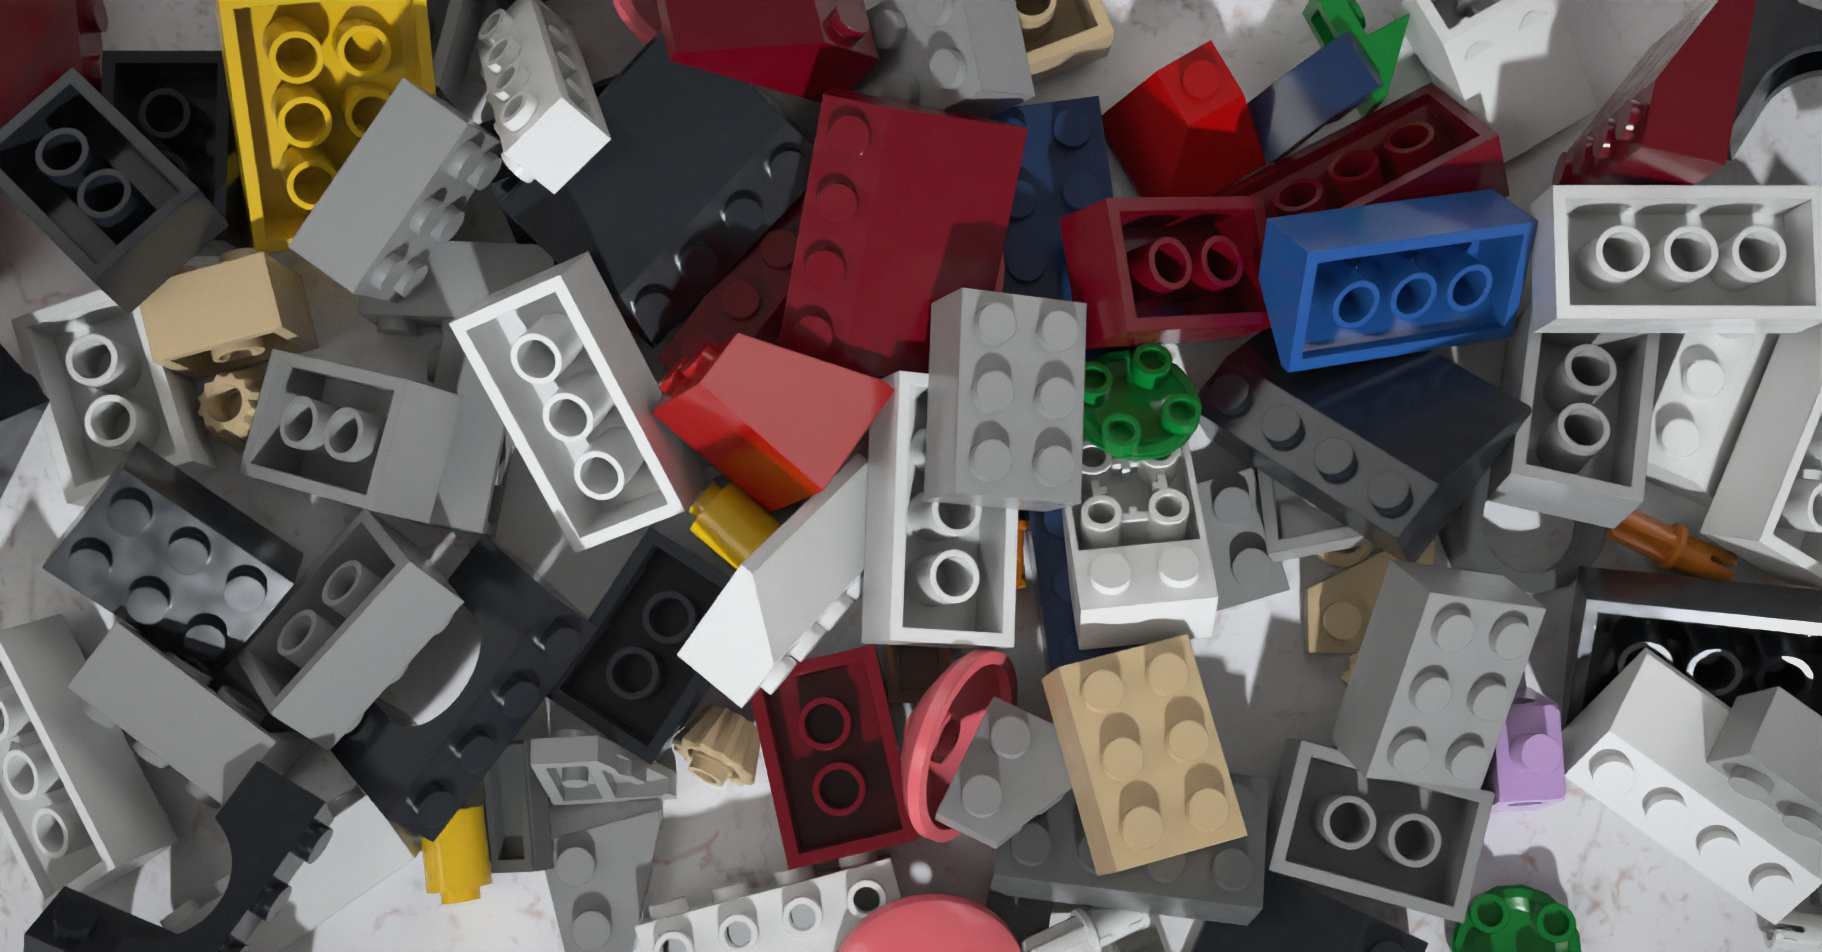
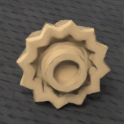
M260 366L244 370L237 368L219 373L215 376L213 382L204 383V392L197 397L201 404L198 414L204 419L207 430L219 444H229L238 454L245 450L265 374Z
M716 705L707 706L673 738L674 750L684 756L685 761L690 762L688 770L697 778L718 787H722L725 781H730L739 786L743 784L751 786L754 784L760 739L754 723L745 719L741 714Z

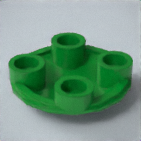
M1144 343L1135 350L1107 352L1092 361L1085 362L1083 435L1090 444L1111 456L1136 461L1163 458L1185 446L1198 427L1202 408L1195 384L1178 365L1172 363L1173 358L1167 348L1156 343Z
M1522 884L1495 886L1473 897L1468 904L1464 924L1455 923L1450 939L1451 952H1581L1580 934L1576 928V919L1572 911L1565 905L1559 904L1548 893Z

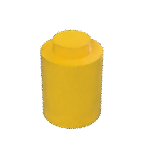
M715 482L712 483L689 509V512L696 518L690 527V531L736 571L757 548L782 526L777 519L733 482H730L723 489Z
M484 806L461 807L434 842L420 836L427 894L440 893L441 904L443 905L480 899V886L493 883Z

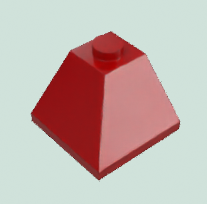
M1211 40L1157 70L1102 115L1105 141L1140 198L1213 197L1214 194L1234 185L1266 165L1245 95Z

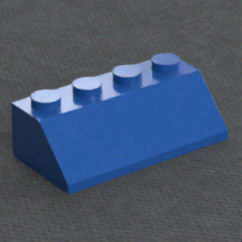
M1494 189L1267 218L1258 279L1281 366L1289 373L1511 338L1538 220Z

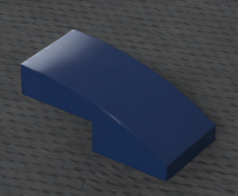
M1350 32L1342 34L1315 52L1247 103L1262 152L1269 164L1287 157L1325 125L1341 120L1385 85Z

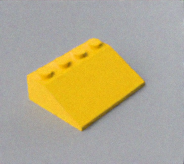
M214 0L248 231L253 248L265 253L292 250L288 247L289 243L402 78L436 95L426 0Z

